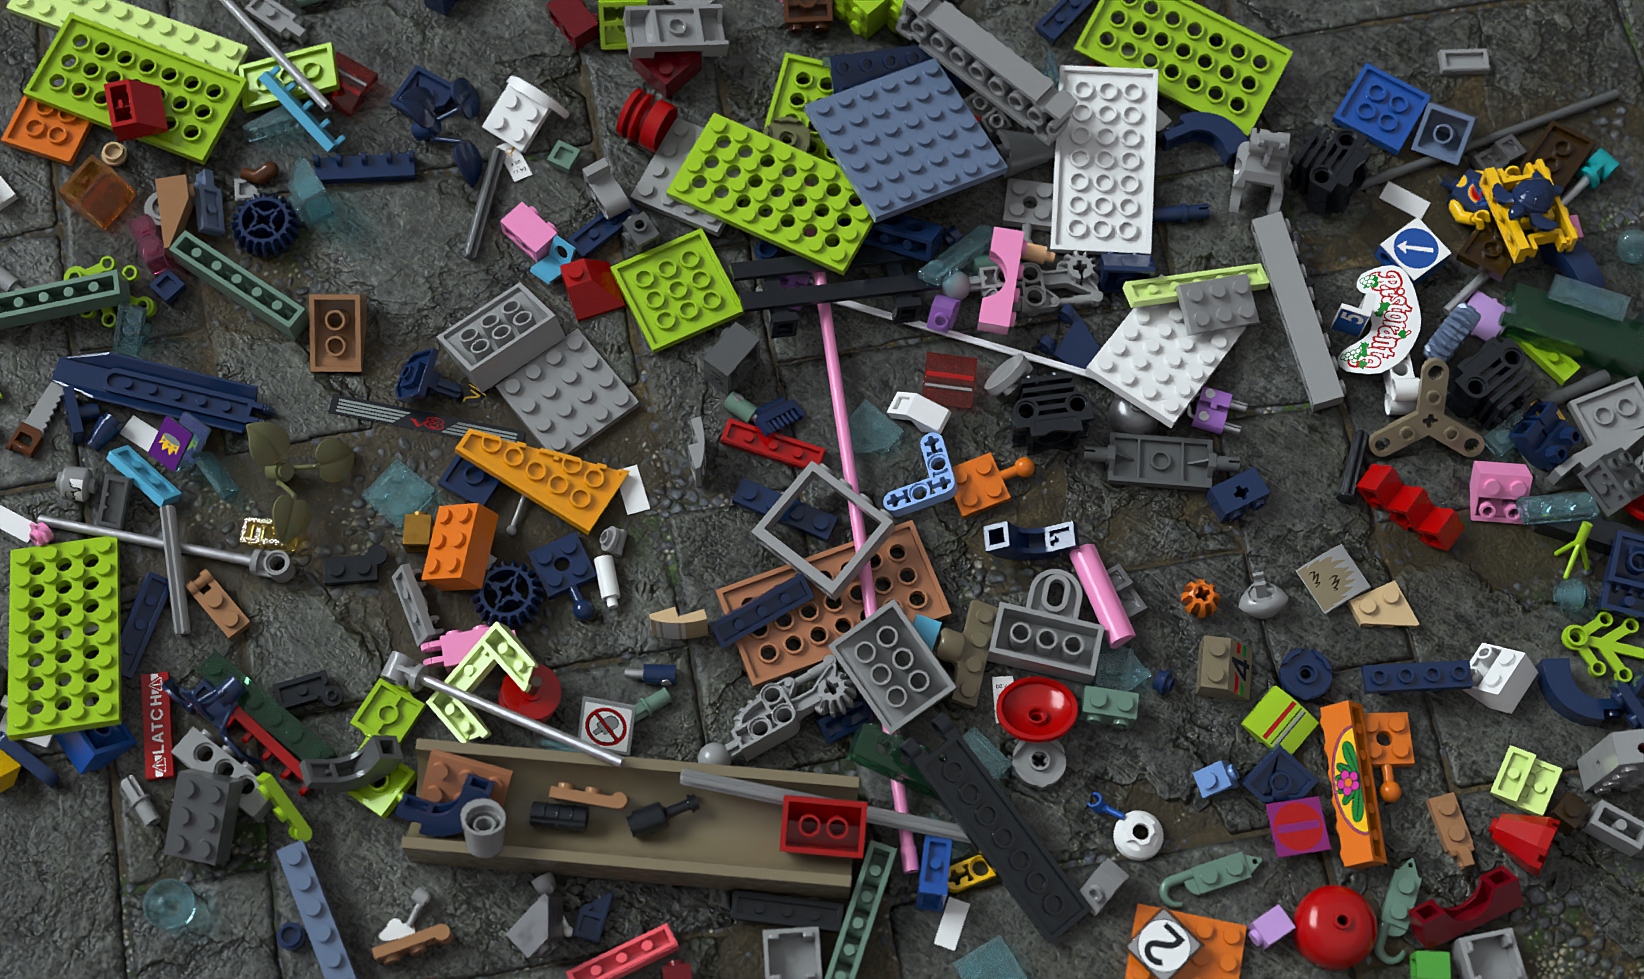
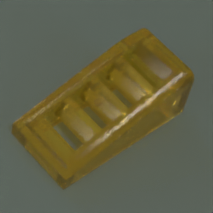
M245 517L239 542L265 548L295 551L299 536L287 543H281L277 535L276 539H273L275 534L273 519ZM255 525L257 526L255 538H252V533ZM265 527H267L266 535H265V539H264V538H263V533H264Z

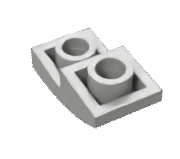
M977 91L964 99L970 111L982 117L980 126L987 136H989L991 131L997 129L1007 130L1012 126L1003 111L995 107L993 103Z

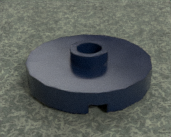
M1298 648L1289 652L1283 659L1278 673L1280 684L1291 697L1301 701H1314L1322 697L1330 688L1333 671L1328 659L1319 651ZM1301 672L1307 673L1309 679H1303Z

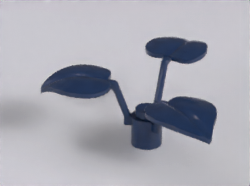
M465 78L454 80L451 85V95L458 106L437 118H434L436 114L433 112L435 100L426 88L415 87L407 90L398 100L404 104L415 121L411 126L414 138L417 141L430 138L431 142L456 143L457 145L453 148L455 161L468 185L473 187L482 172L483 162L480 152L471 142L464 144L462 139L438 137V134L442 130L440 121L460 110L466 119H472L478 115L480 99L474 86Z
M232 674L216 689L199 699L196 698L194 690L188 691L181 686L179 690L187 701L177 691L174 679L165 680L161 684L163 690L183 709L195 715L196 712L192 709L195 708L200 715L210 722H213L215 718L206 710L216 701L224 707L228 704L231 705L219 728V734L228 747L241 759L255 764L262 761L242 752L233 743L226 730V726L235 708L239 705L236 700L247 691Z

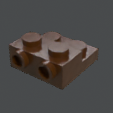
M783 0L784 29H789L790 33H801L804 31V28H813L814 32L827 31L828 27H832L833 24L832 0Z

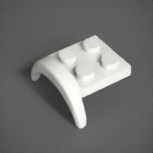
M510 76L507 80L508 85L482 127L525 153L551 110L565 119L570 114L563 106L535 86L519 77Z

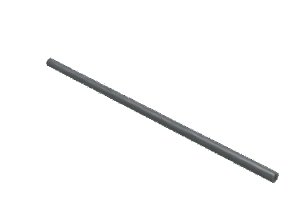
M1617 89L1474 139L1470 142L1465 153L1495 143L1510 134L1514 136L1548 124L1552 120L1556 121L1619 98V92ZM1427 156L1368 177L1362 187L1354 193L1444 160Z

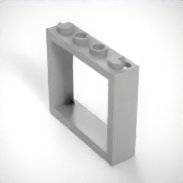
M811 461L751 533L758 543L797 573L803 574L806 580L836 601L895 531V526L890 513L882 508L880 511L872 506L873 502L863 493L857 495L852 491L853 487L843 478L837 480L833 477V472L822 463L817 465ZM815 476L880 524L833 581L769 533L771 528Z

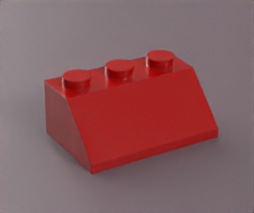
M784 795L779 851L863 858L868 802Z

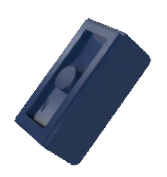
M857 694V698L853 700V708H845V715L840 711L837 712L835 718L831 716L830 712L825 716L817 714L813 717L827 744L875 721L871 709L862 694Z

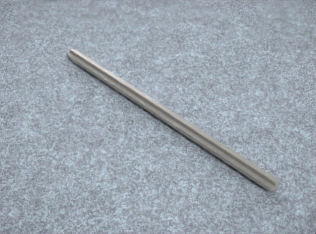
M686 768L682 769L680 774V784L780 805H783L784 795L828 798ZM867 806L866 822L971 843L956 823Z

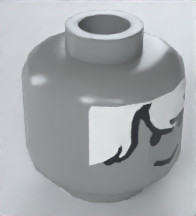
M67 466L63 471H59L57 475L56 491L60 492L61 497L65 500L85 502L90 498L91 494H95L97 491L98 480L93 478V473L89 468Z

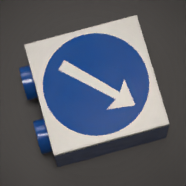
M1417 217L1382 242L1375 257L1383 266L1394 265L1402 268L1409 276L1413 287H1415L1444 266L1451 252L1431 232L1429 227Z

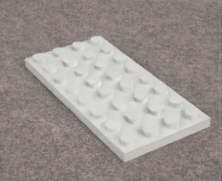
M1060 65L1058 91L1060 92L1063 89L1069 92L1078 102L1073 113L1070 115L1071 118L1067 128L1056 138L1050 252L1073 254L1077 250L1079 254L1087 251L1091 255H1101L1107 252L1127 255L1132 253L1151 255L1158 69Z

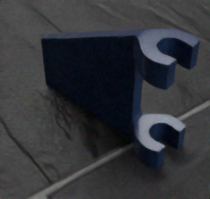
M1065 304L1057 318L1065 323L1072 324V327L1060 345H1057L1050 336L1045 334L1036 348L1042 353L1054 356L1065 364L1086 369L1101 349L1080 315L1072 306ZM1086 377V378L1089 379L1090 381L1096 383V380H1095V379H1091V378Z

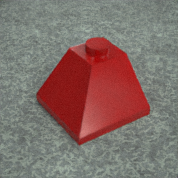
M583 258L560 266L562 281L577 322L625 307L620 289L611 272L610 262Z

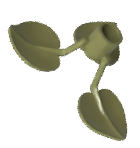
M271 422L249 423L246 425L249 450L253 460L257 464L265 466L266 477L271 481H276V486L282 487L290 495L279 496L272 510L275 533L281 543H287L308 529L312 513L309 504L304 500H296V493L284 482L289 481L296 470L319 468V475L323 481L338 482L344 479L351 471L354 464V452L343 441L329 438L320 442L316 448L315 458L318 462L317 464L292 465L288 461H282L284 459L282 454L290 447L289 435L283 427Z

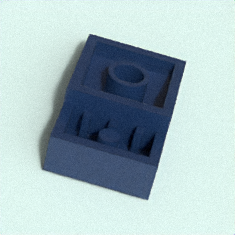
M1621 530L1617 531L1602 580L1596 611L1608 612L1611 615L1626 619L1634 618L1644 623V536Z

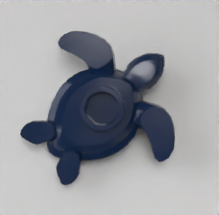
M1536 171L1532 174L1531 179L1518 183L1512 190V193L1506 191L1500 183H1496L1493 186L1492 194L1495 201L1501 206H1512L1508 212L1509 220L1517 221L1524 216H1529L1531 226L1536 230L1545 232L1553 231L1558 226L1555 221L1545 218L1542 213L1550 210L1554 197L1560 196L1563 188L1558 185H1552V182L1544 178L1540 172Z

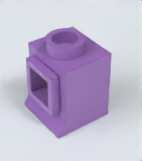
M936 294L926 328L947 333L948 329H952L956 322L961 300Z

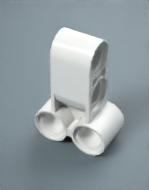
M1408 353L1400 363L1382 372L1387 392L1385 395V411L1387 415H1408L1416 411L1420 378H1415L1410 353Z

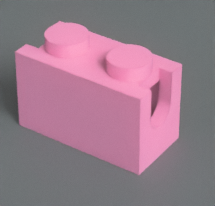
M523 202L500 221L503 233L537 263L549 254L553 239L556 235L558 236V230L551 222L546 223L543 221L539 212L534 207H528Z

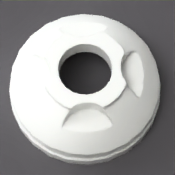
M1132 811L1125 814V818L1123 820L1119 819L1113 832L1114 843L1119 852L1126 858L1135 861L1147 860L1152 858L1161 848L1163 830L1160 822L1153 815L1145 811ZM1136 825H1143L1147 828L1149 834L1146 839L1139 840L1133 835V828Z

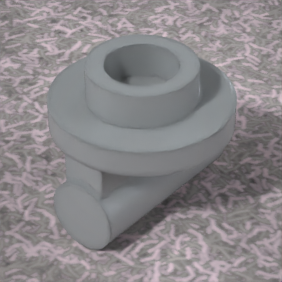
M614 526L605 529L600 536L602 550L611 553L615 557H621L627 531Z

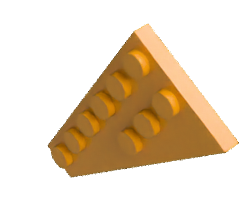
M469 428L456 446L454 453L587 535L630 472L624 469L619 471L608 468L607 465L601 463H589L582 461L579 457L545 448L526 446V443L510 442L501 439L500 436Z

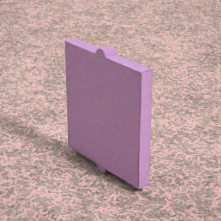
M1476 290L1467 304L1477 309L1476 311L1481 314V319L1469 336H1474L1484 343L1492 337L1495 338L1512 311L1498 303L1496 298L1492 299Z

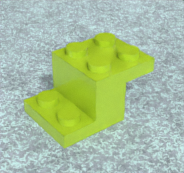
M598 0L601 50L628 49L623 21L625 6H649L648 0Z
M833 0L832 10L835 16L840 20L843 19L850 25L851 30L855 34H860L865 40L886 23L891 31L898 33L903 38L905 37L896 30L899 17L903 14L901 9L904 0Z

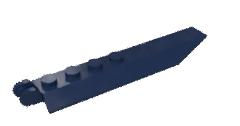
M112 352L60 357L51 378L52 382L64 387L73 385L75 392L95 400L182 420L185 412H188L206 426L240 434L246 430V425L249 423L267 422L263 419L252 417L254 411L266 416H274L275 413L273 407L257 403L258 386Z

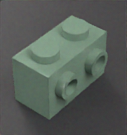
M1085 686L1081 698L1079 720L1096 725L1109 724L1122 729L1132 728L1137 719L1139 693Z

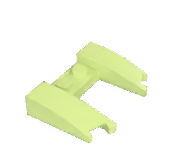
M496 621L444 682L472 693L496 664L499 663L524 692L528 693L531 685L528 684L533 669L537 668L538 664L508 626ZM435 691L426 701L460 742L470 743L471 740L481 736V738L485 739L491 735V732L471 705L438 691Z

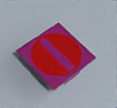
M1319 796L1265 805L1277 858L1331 850Z

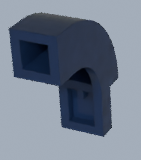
M1191 112L1180 115L1177 126H1170L1163 132L1160 146L1165 152L1188 142H1203L1214 148L1224 165L1227 166L1236 162L1238 147L1241 143L1248 141V139L1237 125L1225 117L1209 112Z
M1579 240L1576 241L1571 252H1566L1565 249L1562 252H1558L1554 242L1539 245L1543 262L1558 268L1567 278L1573 292L1578 315L1585 317L1605 307L1601 288L1605 286L1603 276L1596 261Z
M1008 521L983 527L986 552L1002 559L1019 561L1043 560L1060 557L1062 552L1080 548L1078 527L1074 521L1043 528H1021Z
M1569 658L1542 659L1535 666L1538 671L1536 675L1537 682L1543 697L1562 717L1580 725L1596 727L1605 719H1618L1625 713L1623 708L1616 706L1611 698H1593L1583 693L1576 686L1572 678Z
M469 773L462 787L461 794L456 799L445 803L431 802L404 793L397 806L395 815L402 817L408 822L420 823V834L428 836L457 834L464 831L460 818L462 808L468 802L475 799H489L495 781Z

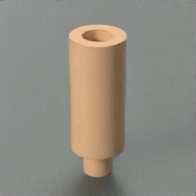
M1028 242L1026 255L1021 256L1020 259L1043 265L1044 261L1053 263L1055 253L1047 251L1046 246Z

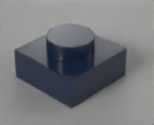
M168 268L149 285L150 289L167 305L187 289L186 285Z

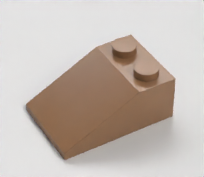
M309 294L310 372H362L367 326V294Z

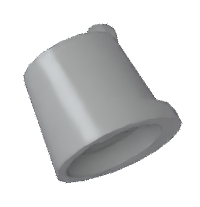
M481 798L468 802L462 808L460 814L467 849L476 857H493L502 850L504 844L505 812L497 802L491 799Z

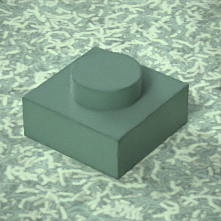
M558 140L547 158V164L570 174L581 155V150Z

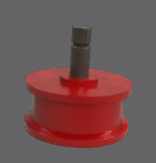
M538 664V667L533 669L528 683L531 685V688L526 693L507 673L498 692V704L541 723L549 720L561 698V686L556 675L546 666Z

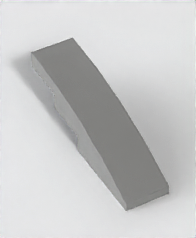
M1644 428L1617 434L1585 448L1556 467L1547 479L1554 486L1571 471L1577 476L1578 473L1593 462L1620 447L1625 451L1630 450L1644 437Z

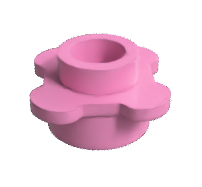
M42 522L37 525L34 523L29 524L31 528L29 537L35 545H49L48 543L54 539L53 532L46 524Z

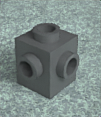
M644 211L638 215L633 214L623 222L624 233L621 236L628 247L632 246L637 255L661 245L658 232L659 227L654 218L649 219Z

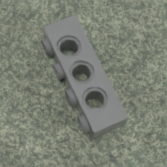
M192 727L171 751L172 754L189 769L194 768L222 775L225 769L234 768V772L230 777L244 780L242 790L247 784H254V790L251 793L242 794L241 792L239 808L257 823H260L274 805L270 799L266 801L257 790L260 786L255 780L257 776L254 775L257 770L246 761L242 764L234 759L236 754L226 745H223L222 748L214 743L216 738L207 730L203 729L200 732L195 727ZM206 752H213V757L209 761H201L202 756Z

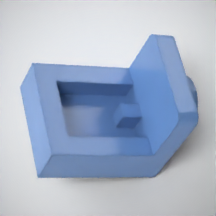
M1220 760L1193 773L1202 798L1205 799L1229 788L1235 789L1240 786L1237 780L1239 779V773L1234 764H1231L1229 761Z

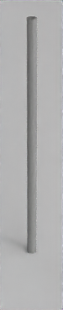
M219 0L325 112L331 110L332 104L232 0Z

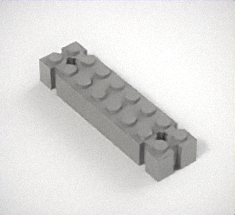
M904 0L901 9L903 14L899 17L896 27L897 31L910 41L915 39L919 42V47L935 58L940 64L1025 129L1028 126L1035 131L1033 135L1046 145L1050 146L1067 128L1071 118L1070 115L1073 113L1078 102L1069 92L1063 89L1059 92L1054 88L1055 85L1052 79L1044 76L1031 63L1023 60L1011 48L1006 47L991 33L986 32L973 19L965 16L946 0L943 3L940 0Z

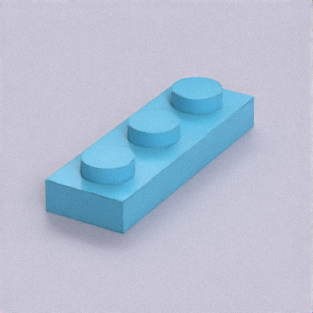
M129 445L109 451L106 459L126 477L134 478L133 484L159 507L179 501L182 493Z

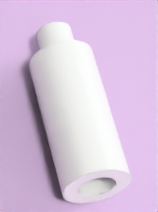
M599 556L594 559L601 598L602 601H607L608 609H615L618 607L617 599L621 595L613 556Z

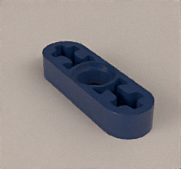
M0 731V749L52 789L60 780V777L17 742L10 741L7 734Z

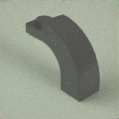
M372 735L362 748L350 755L336 759H303L299 766L306 788H324L325 794H338L360 789L382 779L391 773L404 758L397 736Z

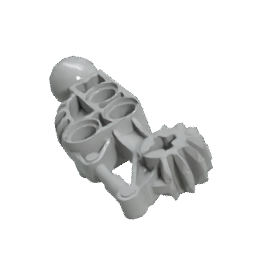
M1076 250L1072 256L1067 253L1063 258L1064 261L1057 263L1056 270L1050 271L1041 270L1040 266L1033 262L1019 263L1024 265L1022 280L1017 279L1016 288H1020L1018 304L1013 303L1012 312L1019 311L1020 314L1025 313L1029 316H1035L1039 313L1056 311L1058 306H1064L1065 304L1074 306L1091 304L1095 307L1099 306L1103 299V293L1097 287L1100 280L1098 275L1100 266L1094 265L1096 262L1095 257L1088 259L1087 251L1081 256ZM999 266L981 267L977 276L968 277L962 271L951 270L946 272L939 281L941 286L940 292L944 296L963 300L968 296L969 292L979 291L980 298L989 297L999 292L1005 283L999 280V278H1004V274ZM1024 275H1031L1035 280H1027ZM1066 288L1082 295L1059 299L1049 289ZM1028 298H1035L1039 303L1033 304Z
M827 655L822 663L807 670L806 673L795 679L787 677L777 683L766 684L761 689L760 694L755 696L756 699L754 701L751 699L747 701L748 705L745 708L741 707L738 710L739 715L733 718L732 721L735 726L731 733L734 740L725 745L717 742L706 744L700 749L698 763L730 766L732 759L740 754H743L747 762L797 734L801 726L800 721L814 711L823 716L830 712L833 718L840 711L845 715V708H853V700L857 698L853 681L848 679L847 674L844 672H838L836 657L834 655ZM820 676L811 690L795 698L797 686ZM826 682H828V684L830 685V688L834 695L830 693ZM773 698H779L774 702H770ZM786 718H791L788 722H782ZM767 731L764 735L758 736L760 732Z

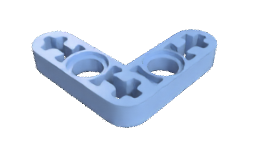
M935 432L928 433L921 440V449L930 478L893 490L884 497L883 505L893 517L909 514L948 500L956 495L958 491L957 481L946 444L940 434ZM932 443H935L938 453H933L931 449ZM939 461L946 463L941 470L933 469L935 463ZM947 483V489L943 490V484ZM934 487V494L932 493L930 488ZM927 491L923 499H914L917 492ZM907 496L909 497V499H910V501H911V502H909V503H907V499H906ZM899 501L898 506L894 507V502Z

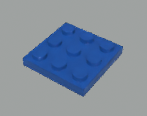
M1365 63L1331 122L1344 129L1349 128L1368 136L1369 142L1397 156L1431 96Z

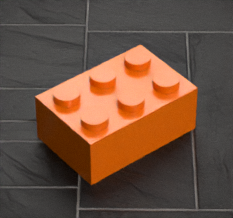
M480 503L439 506L421 580L441 591L482 589L499 515Z

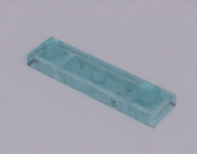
M980 224L918 270V278L939 286L991 247L994 228Z

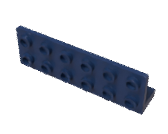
M919 45L824 56L822 57L823 67H830L832 92L836 94L933 59V57L923 51ZM939 63L956 90L972 88Z

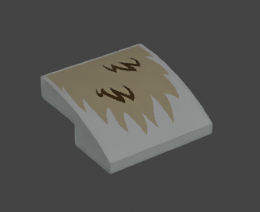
M1342 544L1295 570L1325 615L1371 588Z

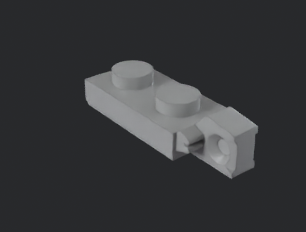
M252 0L244 8L246 14L282 38L284 37L288 40L292 37L301 44L308 39L306 30L301 27L302 23L298 20L297 16L274 0Z

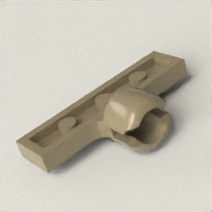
M974 599L969 605L963 633L948 628L939 631L932 652L937 659L949 662L954 666L953 681L958 687L957 690L949 695L948 701L971 709L976 707L998 607Z

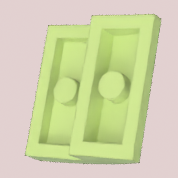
M1510 745L1490 794L1528 814L1544 817L1563 769L1536 759V754Z

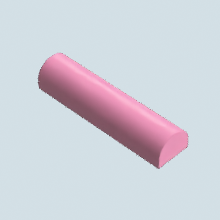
M1084 544L1079 549L1072 550L1069 553V557L1100 625L1105 626L1104 634L1110 647L1117 649L1135 637L1136 634L1095 545Z

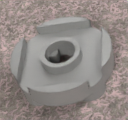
M1057 739L1045 743H1032L1020 740L1014 749L1011 766L1015 775L1022 783L1042 790L1054 785L1062 777L1066 769L1065 751ZM1034 755L1036 757L1044 756V763L1046 765L1044 767H1036L1032 757Z

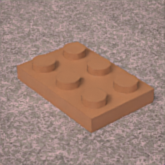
M432 749L420 798L436 803L452 801L461 794L468 774L471 773L495 781L489 799L497 802L504 809L513 771Z

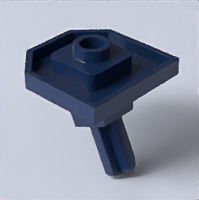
M430 348L412 354L402 367L395 393L397 399L403 403L423 398L425 393L433 396L434 392L458 399L462 392V385L440 378V373L433 370L439 350Z

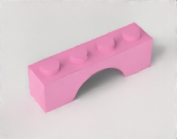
M994 227L989 260L1000 267L1004 274L1005 284L996 294L982 298L977 330L1007 335L1009 327H1014L1016 312H1012L1013 303L1018 304L1020 288H1016L1017 279L1022 280L1024 265L1019 263L1020 257L1026 255L1028 241L1023 240L1024 231Z

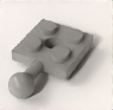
M1008 178L1002 225L1022 228V231H1024L1023 240L1029 243H1033L1031 240L1032 229L1051 232L1053 184ZM1032 201L1036 204V207L1029 209L1023 203Z

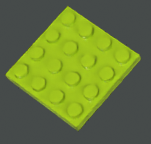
M702 228L610 267L653 354L745 314L743 313L740 300Z

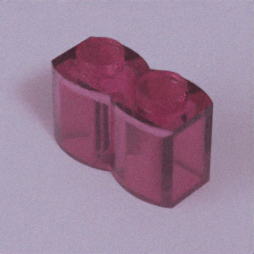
M145 214L130 220V231L138 245L139 254L149 272L156 275L164 272L167 268L171 269V259L164 249L162 236L153 218L149 214Z

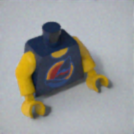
M1510 166L1504 171L1507 178L1521 175L1517 166ZM1468 169L1461 180L1448 172L1440 185L1452 192L1446 205L1455 221L1470 225L1474 229H1484V222H1491L1488 212L1490 207L1479 185L1484 171Z

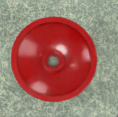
M1026 677L1012 682L1000 693L996 704L997 718L1003 729L1017 739L1032 743H1045L1061 738L1072 729L1078 713L1077 702L1072 692L1060 682L1046 677Z

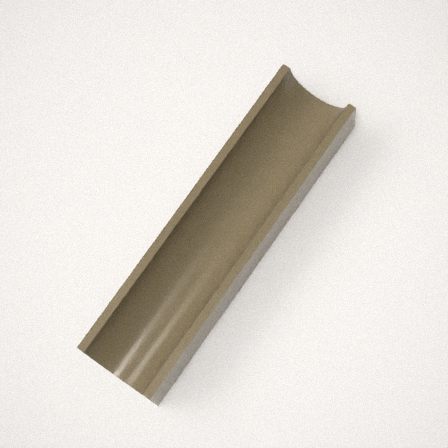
M417 738L418 778L416 797L420 798L432 749L512 770L513 774L503 809L506 816L504 844L502 850L497 855L489 858H480L472 855L467 849L464 831L449 836H428L419 833L420 823L411 822L406 837H402L401 848L410 862L543 874L552 872L554 875L849 900L852 870L851 857L779 851L783 805L680 784V774L682 769L686 768L823 797L857 801L859 777L625 757V763L620 768L586 753ZM559 782L575 785L574 790L585 792L586 787L602 789V795L612 796L616 792H622L628 797L629 805L624 810H615L551 799L549 793L551 786L558 787ZM695 794L700 807L695 813L688 810L669 818V826L642 838L640 836L633 838L626 819L627 816L632 815V811L655 802H660L662 806L668 807L686 800V795ZM533 801H548V803L575 804L576 806L589 807L586 832H571L570 830L544 829L543 827L530 826V811Z

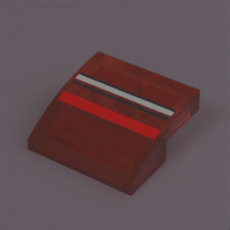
M337 51L336 61L340 89L323 93L322 95L332 104V108L351 117L363 104L364 95L378 81V73Z
M927 352L922 396L938 405L972 409L978 358Z

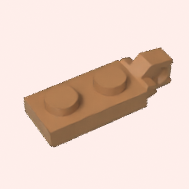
M1454 792L1428 799L1426 804L1445 853L1448 852L1450 858L1455 856L1460 870L1471 867L1475 864L1471 854L1474 851L1473 841Z

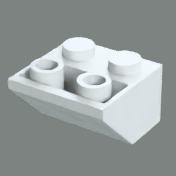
M1482 643L1470 661L1473 687L1462 690L1491 709L1512 714L1538 674V671L1526 653Z

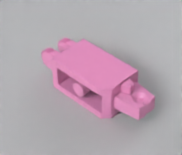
M478 625L473 627L472 630L465 632L452 630L447 632L446 635L440 636V640L422 644L420 646L422 653L442 651L443 656L424 660L423 665H426L429 669L445 666L447 673L451 674L491 627H488V625Z

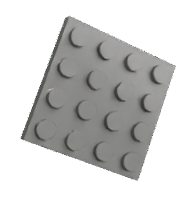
M677 118L674 120L631 194V201L695 228H702L703 231L719 237L726 225L725 222L675 201L666 195L668 187L704 130L700 126ZM728 140L720 141L718 147L727 148L731 142ZM743 150L739 155L747 158L753 152L751 150ZM710 160L706 163V167L715 168L719 162ZM734 169L729 171L727 175L731 178H736L741 172ZM698 180L694 183V187L703 188L707 182L705 180ZM722 189L717 191L715 196L724 198L729 192Z
M578 328L495 385L496 391L543 448L567 455L576 452L640 406L639 401Z

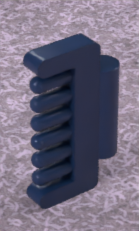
M779 397L756 409L758 416L754 423L766 437H769L771 433L784 428L785 425L788 426L790 423L802 420L805 412L795 400L791 399L785 402L784 398Z

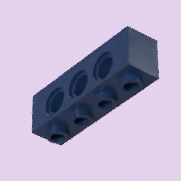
M852 200L850 201V204L852 206H860L862 204L860 202ZM897 214L882 221L874 222L863 243L930 262L941 248L943 226ZM842 218L838 221V225L846 227L852 221L848 218Z

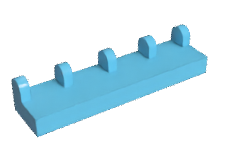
M278 65L269 72L265 71L258 79L327 152H334L347 139L344 135H341L336 140L325 129L331 121L326 118L320 123L308 111L314 103L309 100L303 105L291 93L297 86L294 82L285 86L276 77L281 70Z

